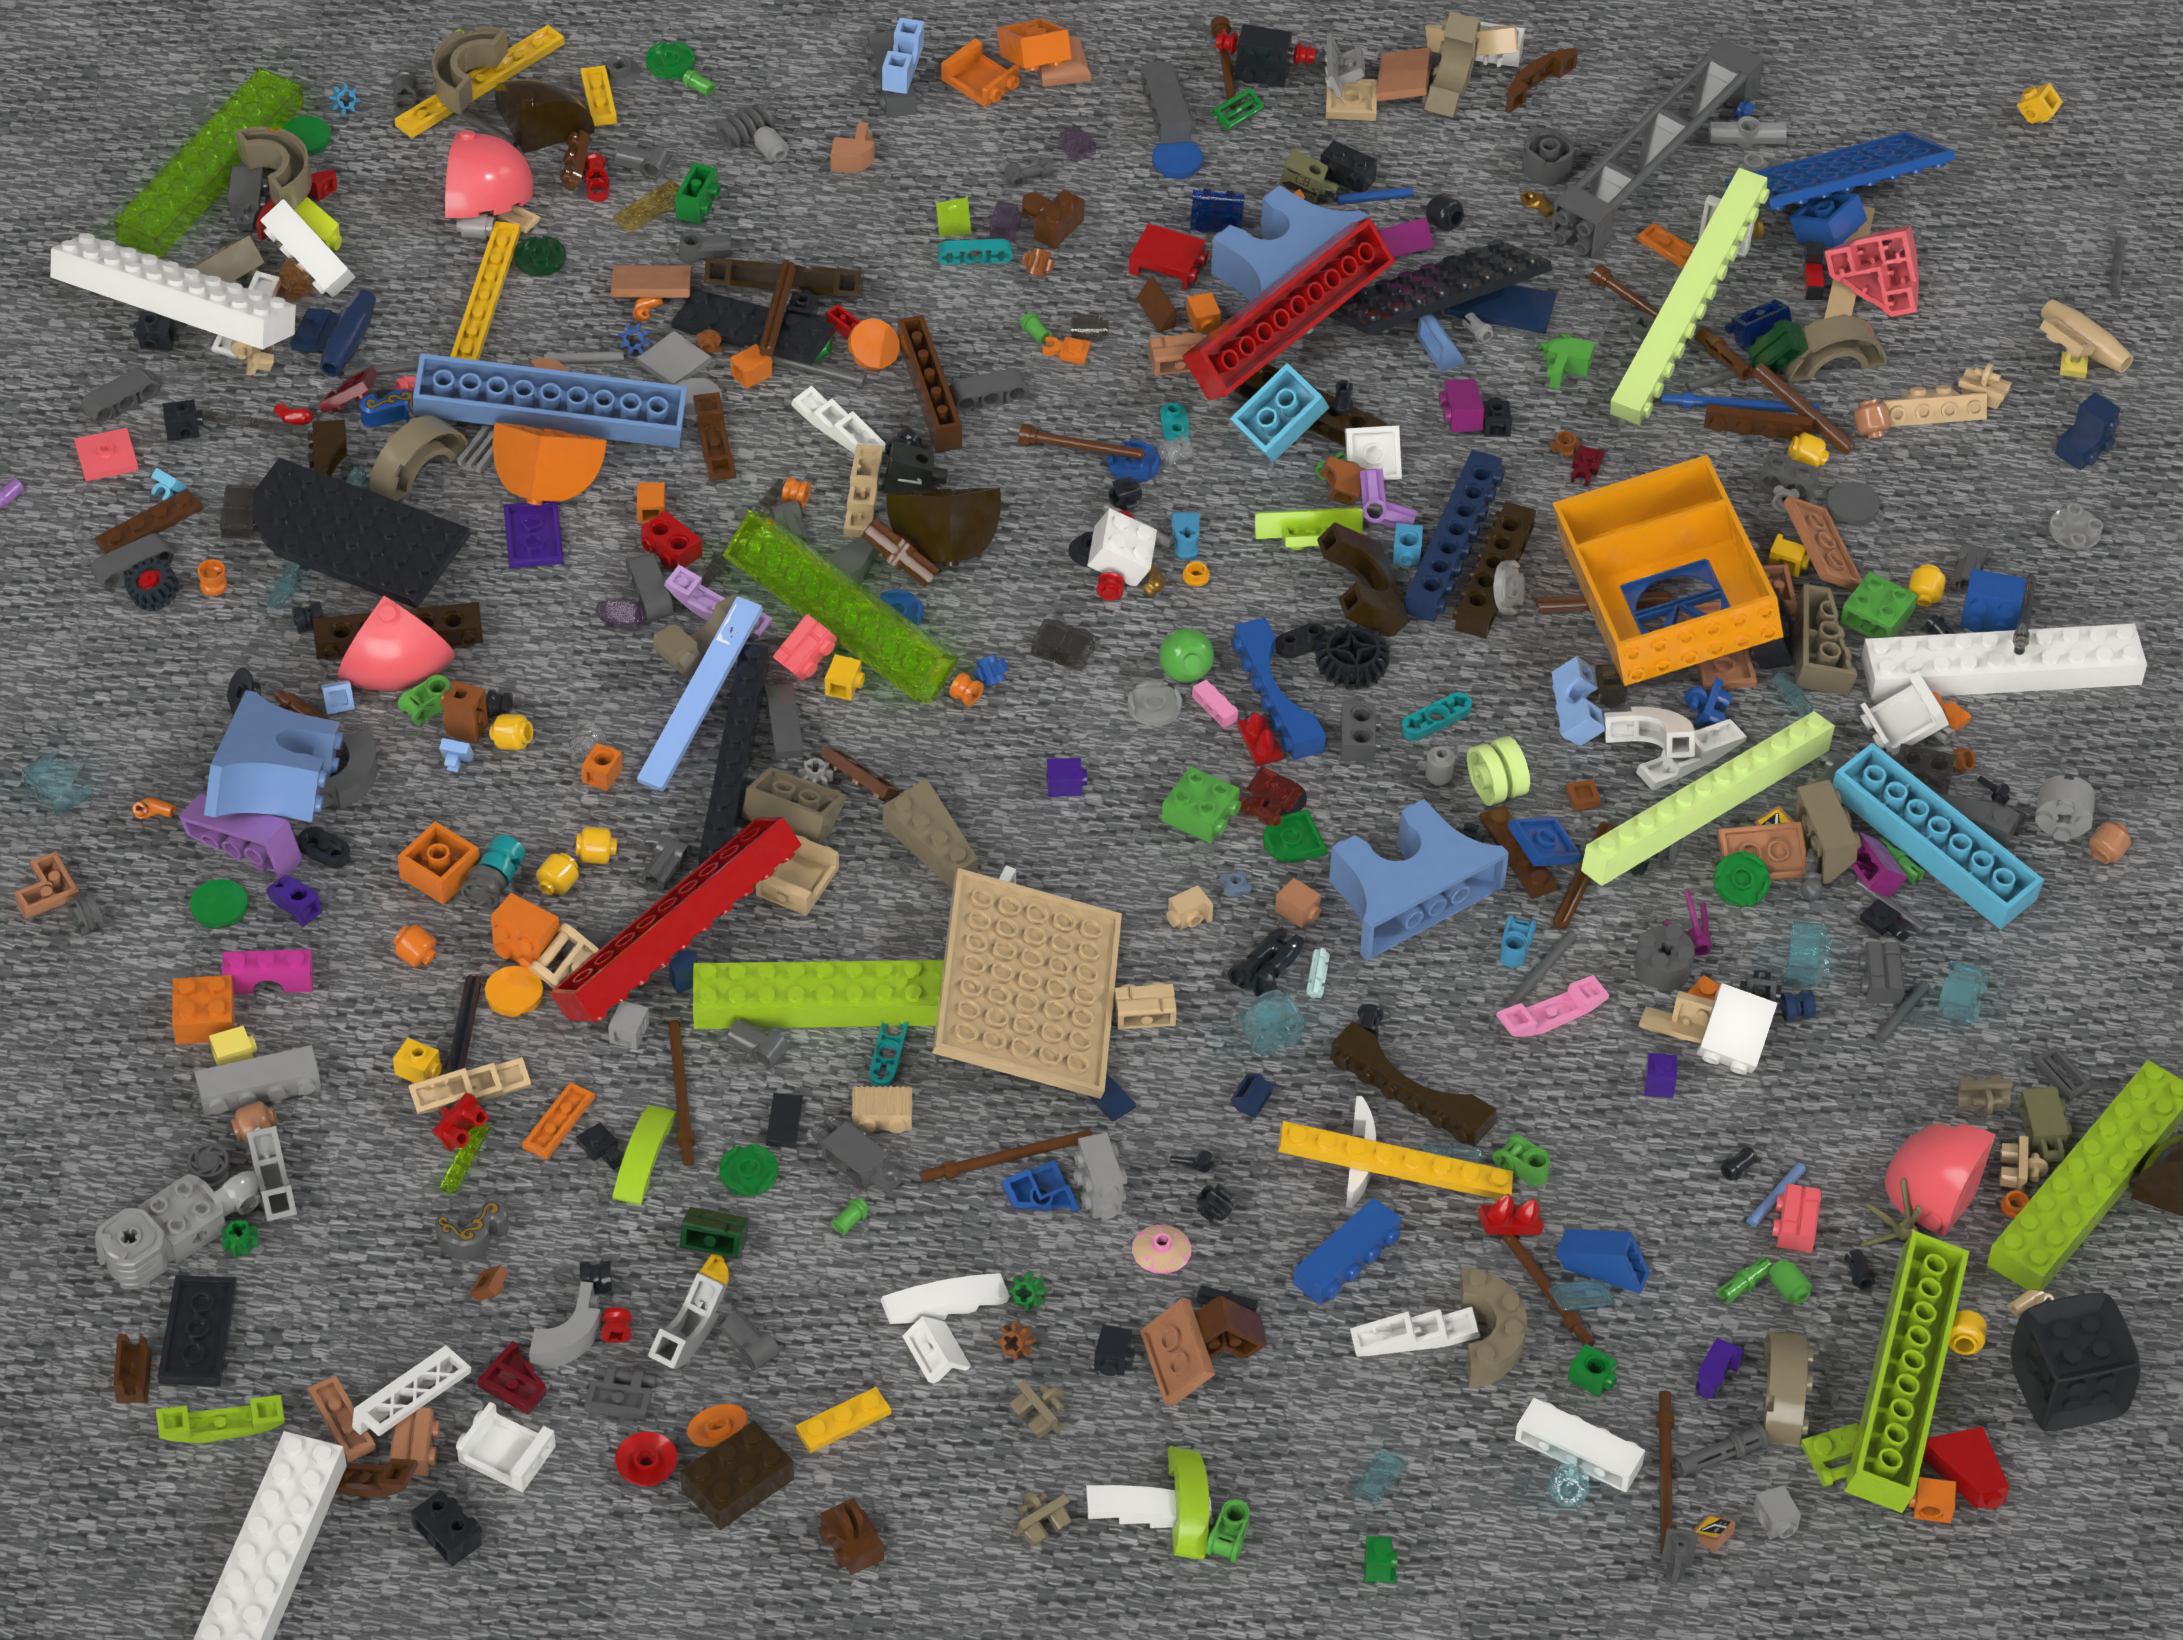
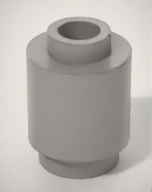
M763 126L755 132L753 137L755 146L769 162L781 161L786 157L789 145L775 129Z
M479 213V217L457 218V232H461V237L487 239L491 235L495 217L489 216L488 213Z
M1443 746L1434 747L1429 750L1425 776L1428 781L1434 785L1441 786L1452 780L1455 764L1454 752Z

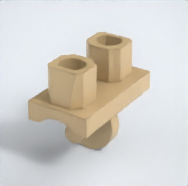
M236 340L232 341V353L242 360L247 357L246 375H255L257 369L271 371L274 355L269 353L272 352L274 344L265 349H259Z
M1988 363L1985 370L1978 367L1975 370L1966 368L1963 377L1959 380L1958 387L1962 388L1961 394L1986 392L1987 407L1997 409L2001 401L2003 402L2008 394L2012 382L2003 380L2001 375L1993 373L1994 365Z
M2019 1136L2018 1144L2002 1143L2000 1163L2016 1164V1167L2001 1166L1999 1186L2015 1188V1190L2025 1193V1183H2027L2028 1177H2030L2032 1182H2038L2039 1177H2043L2048 1173V1163L2041 1159L2039 1154L2033 1153L2031 1158L2028 1159V1136Z

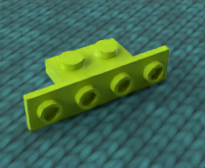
M1363 508L1255 512V539L1282 538L1285 547H1289L1292 550H1302L1307 546L1320 548L1317 538L1334 522L1363 534Z

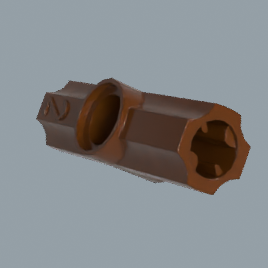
M876 517L861 535L864 540L883 554L882 556L887 562L900 571L904 570L924 587L929 584L940 569L917 551L918 548L910 540L901 534L897 535Z

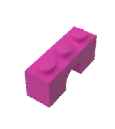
M311 949L223 952L222 975H232L235 994H254V986L261 981L279 983L283 988V993L313 992L314 967Z

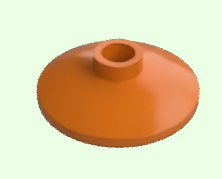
M715 1405L701 1411L690 1421L687 1434L690 1441L695 1445L715 1447L745 1427L748 1423V1417L745 1410L738 1405Z

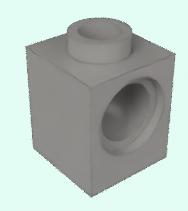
M627 1001L619 1003L608 1026L609 1043L637 1050L644 1036L642 1034H645L649 1026V1008Z
M1782 1485L1756 1494L1753 1511L1768 1538L1780 1537L1785 1539L1792 1536L1798 1530L1801 1514L1785 1486Z

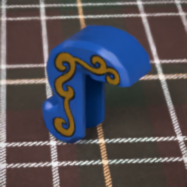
M395 390L380 400L377 394L365 396L359 404L361 422L369 428H374L405 419L408 423L414 417H421L413 415L414 393L408 390Z

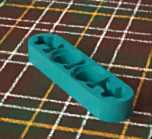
M882 1022L869 1069V1080L875 1087H889L894 1083L909 1022L899 1024L903 1031L897 1036L887 1034L885 1030L889 1027V1024ZM884 1048H892L896 1051V1055L893 1058H884L880 1055V1051ZM882 1064L887 1065V1076L884 1079H878L877 1074H880Z

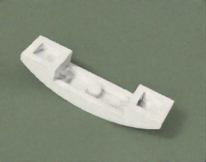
M1356 1096L1353 1135L1364 1136V1139L1376 1141L1375 1124L1371 1111L1364 1098ZM1350 1168L1346 1207L1352 1208L1361 1198L1368 1186L1372 1172Z

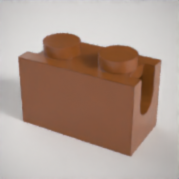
M454 680L451 684V690L443 692L440 702L444 710L442 722L445 724L446 735L477 744L488 726L485 689Z

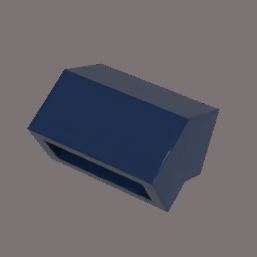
M681 950L678 952L677 957L672 958L669 962L670 981L677 993L693 988L694 963H698L697 953Z
M1260 1073L1246 1074L1230 1101L1237 1111L1256 1119L1272 1094L1273 1083L1266 1081Z

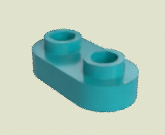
M1167 403L1162 406L1160 422L1164 441L1171 446L1185 445L1190 439V428L1185 407L1179 403Z

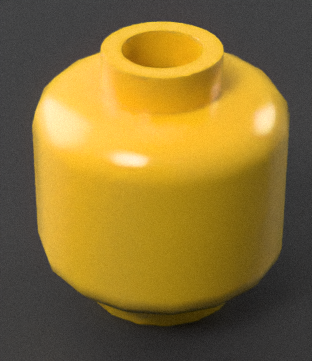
M1804 432L1799 436L1793 437L1787 455L1790 456L1791 460L1819 467V465H1825L1829 451L1826 450V443L1822 438Z
M1929 564L1921 565L1913 570L1908 590L1918 594L1917 605L1929 607L1932 603L1941 601L1946 583L1945 575L1938 567Z
M500 714L496 717L494 723L490 725L489 736L498 749L522 750L532 741L533 726L524 715Z
M585 827L581 833H577L575 855L580 856V860L583 863L606 864L609 862L610 855H616L617 838H611V831L608 828Z
M565 853L549 855L536 872L540 890L550 896L553 894L565 895L579 877L576 861Z
M1971 1310L1956 1312L1948 1345L1949 1348L1961 1355H1972L1982 1350L1987 1333V1324L1984 1318Z

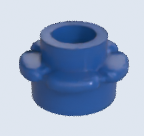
M1747 99L1746 103L1740 101L1734 112V115L1738 116L1737 122L1744 116H1751L1755 105L1749 103V99Z

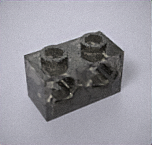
M1901 743L1897 763L1934 792L1948 794L1956 755Z

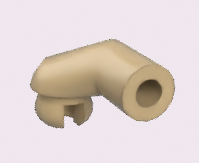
M2028 1290L2010 1302L2007 1307L2017 1317L2026 1309L2042 1302L2054 1300V1297L2050 1293Z

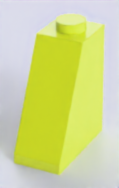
M306 197L294 211L332 252L334 250L337 251L342 243L339 224Z

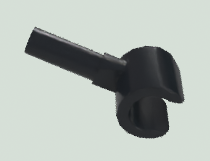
M1983 776L1978 777L1977 781L1993 792L1991 796L1993 801L2004 805L2010 799L2008 795L2010 788L2007 784L2003 783L1998 786Z
M1205 1150L1201 1151L1197 1158L1170 1156L1171 1163L1193 1166L1195 1170L1202 1173H1207L1214 1164V1162L1210 1161L1213 1155Z

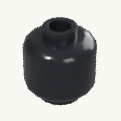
M1439 194L1433 197L1427 204V221L1441 230L1451 231L1462 223L1464 209L1457 199Z

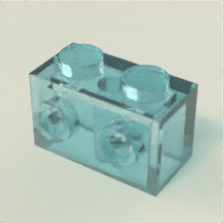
M1793 921L1789 939L1786 983L1821 987L1823 976L1828 977L1830 969V959H1825V954H1830L1832 937H1827L1828 925Z

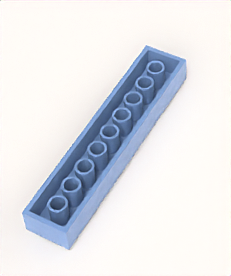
M420 353L413 394V415H434L440 419L495 425V422L527 425L528 427L543 429V431L544 428L600 439L680 448L687 386Z

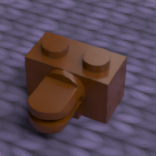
M1064 189L1053 200L1036 192H1030L1023 197L1022 214L1034 220V239L1053 249H1056L1084 221L1085 200Z
M854 1498L820 1513L821 1526L818 1527L819 1535L824 1544L830 1543L832 1545L834 1559L840 1568L845 1567L849 1574L853 1575L884 1560V1544L877 1535L875 1527L863 1509L861 1510Z

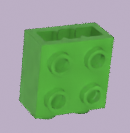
M1869 572L1845 602L1840 623L1870 638L1896 637L1914 614L1918 594Z
M1190 766L1163 802L1162 822L1211 844L1217 835L1223 834L1230 817H1235L1241 807V801H1239L1240 788Z

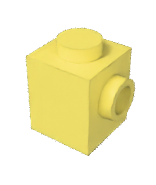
M244 1026L209 1036L212 1055L217 1066L254 1058L253 1053L257 1052L253 1035L247 1036Z

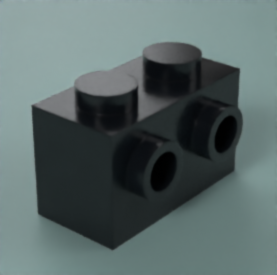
M1333 140L1320 156V162L1328 167L1325 178L1357 193L1366 192L1376 181L1377 159Z
M442 1490L411 1511L413 1527L452 1567L482 1546V1529L479 1523L473 1517L468 1518L463 1513L458 1501L453 1497L448 1498Z

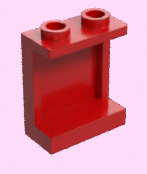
M1148 223L1129 256V274L1139 276L1142 269L1145 268L1181 279L1182 289L1187 290L1191 283H1196L1199 276V267H1204L1207 263L1209 253L1205 251L1206 240Z

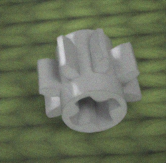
M812 758L808 761H803V769H798V777L828 788V782L833 781V771L829 769V762H824L819 758Z

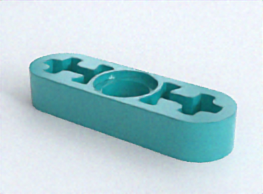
M1006 239L945 241L937 248L938 261L941 265L971 264V262H980V264L1008 263L1013 258L1012 244ZM972 250L981 251V253L976 256L968 254Z
M1456 692L1406 716L1402 721V735L1408 740H1421L1467 717L1472 709L1471 697L1465 693ZM1432 714H1440L1444 717V719L1440 721L1432 720L1429 716Z

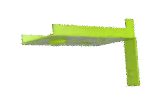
M967 194L965 198L937 203L935 200L940 237L972 233Z

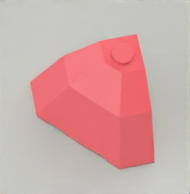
M1911 225L1859 237L1824 251L1830 277L1838 282H1842L1866 301L1872 302L1891 317L1917 312L1919 273Z

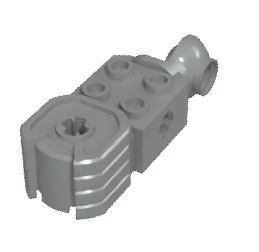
M245 1171L234 1175L215 1192L198 1176L186 1174L140 1204L138 1208H124L101 1223L96 1230L95 1244L99 1264L105 1265L106 1262L108 1272L120 1282L121 1288L139 1289L164 1273L168 1263L171 1261L178 1264L221 1236V1230L226 1229L225 1217L233 1212L245 1215L253 1211L261 1200L258 1194L259 1181L256 1174L252 1171Z

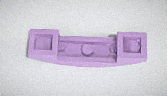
M678 565L666 580L664 586L688 609L708 621L716 603L725 598L701 585L702 578ZM762 612L756 622L755 632L748 638L759 639L773 618Z

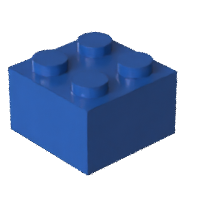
M1836 191L1832 192V195L1827 198L1814 197L1808 199L1807 203H1804L1789 217L1797 241L1801 244H1805L1806 241L1823 242V247L1829 248L1843 244L1847 238L1858 231L1859 227L1867 221L1859 194Z
M1971 569L1960 627L1967 628L1973 632L2016 630L2023 602L2026 578Z

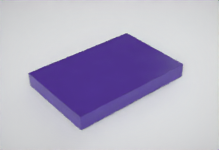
M543 501V505H533L526 502L503 504L509 568L564 564L558 501Z

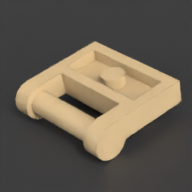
M562 923L558 929V935L538 961H533L528 968L531 973L544 980L552 988L556 987L600 950L567 923ZM570 940L575 944L574 947L552 973L547 969L548 965L565 943Z

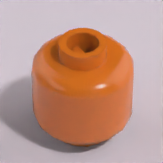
M419 925L404 926L393 940L395 955L413 968L419 967L422 963L426 966L429 965L437 955V951L434 950L436 938Z

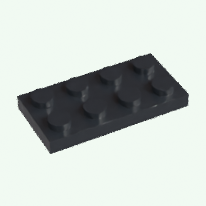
M175 1275L157 1376L160 1384L221 1386L238 1285L236 1277Z

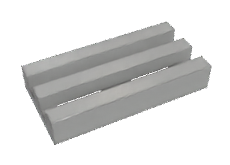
M484 425L458 457L457 465L481 474L494 458L493 445L477 465L474 464L493 442L494 429L489 431V427Z

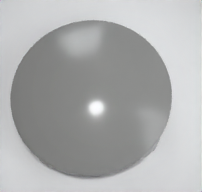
M2070 503L2066 508L2059 509L2052 514L2049 519L2048 528L2053 539L2060 545L2069 549L2084 550L2093 547L2099 542L2103 523L2093 514L2084 510L2080 504Z

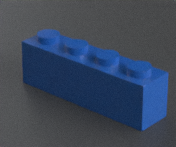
M1372 1198L1294 1268L1293 1285L1320 1305L1328 1298L1330 1300L1334 1299L1347 1280L1350 1282L1354 1281L1360 1274L1361 1268L1367 1262L1370 1264L1374 1263L1380 1256L1381 1250L1387 1244L1392 1246L1397 1242L1401 1235V1217L1376 1198Z

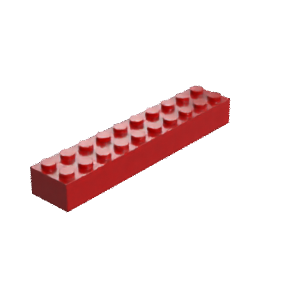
M1369 217L1348 225L1182 355L1208 401L1230 394L1396 262L1371 218Z
M784 817L755 818L554 987L549 994L568 1020L595 1023L607 1016V1010L610 1007L626 1000L629 997L628 992L635 986L638 987L646 983L650 979L649 974L656 968L660 969L671 961V956L676 951L687 948L692 943L691 939L695 935L707 931L713 925L712 921L715 918L731 911L735 901L751 894L754 891L753 886L771 877L775 872V867L780 863L791 860L795 856L794 851L802 844Z

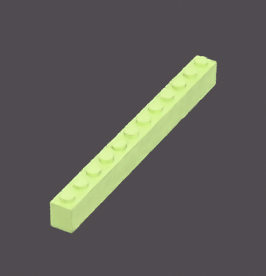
M1738 168L1612 397L1611 415L1640 425L1644 417L1648 418L1650 416L1653 400L1661 396L1665 378L1669 379L1671 377L1676 358L1680 359L1682 357L1687 338L1691 339L1694 335L1695 323L1698 319L1701 320L1704 317L1707 301L1713 300L1717 291L1718 281L1724 280L1729 261L1733 262L1737 256V246L1740 242L1746 240L1749 224L1755 223L1759 214L1760 204H1765L1768 199L1770 190L1767 189V177Z
M1815 711L1811 712L1587 844L1581 871L1601 886L1610 882L1829 751L1835 725Z

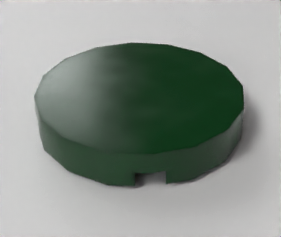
M536 236L529 237L521 241L514 252L516 267L530 276L542 277L551 275L559 271L564 266L566 260L564 246L558 240L549 236H543V239H536Z

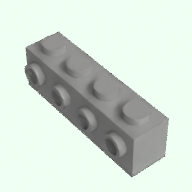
M312 1045L194 1071L204 1116L222 1114L258 1101L263 1103L280 1101L285 1098L308 1095L321 1090L319 1071Z

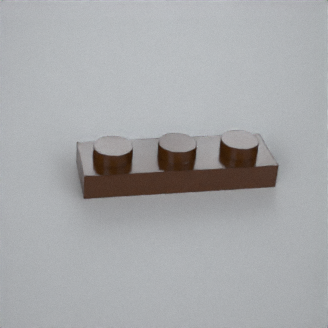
M826 746L823 748L820 757L829 762L830 769L838 773L843 771L849 775L848 780L860 787L864 785L870 789L869 794L874 798L884 801L885 799H894L900 794L901 789L842 750Z

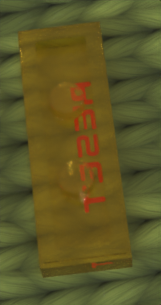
M673 180L667 181L615 214L613 221L631 234L675 206V195L680 186Z

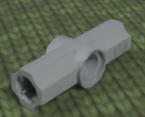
M1744 116L1738 122H1709L1708 139L1709 143L1737 144L1742 148H1752L1756 144H1786L1787 126L1786 123L1759 122L1754 117Z

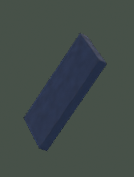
M1510 285L1444 309V314L1466 318L1465 315L1472 312L1482 322L1546 334L1557 293Z

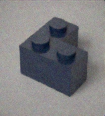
M2094 392L2079 405L2075 424L2058 438L2055 455L2079 470L2083 469L2087 464L2092 466L2098 459L2099 454L2102 451L2108 452L2115 443L2113 437L2120 422L2118 420L2120 407Z

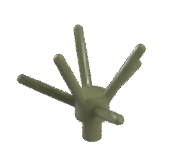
M1902 1178L1900 1181L1905 1217L1896 1222L1870 1202H1866L1865 1206L1891 1225L1894 1232L1861 1242L1859 1244L1860 1247H1868L1898 1237L1901 1241L1907 1240L1913 1230H1918L1915 1222L1922 1207L1920 1205L1916 1206L1911 1215L1905 1178Z

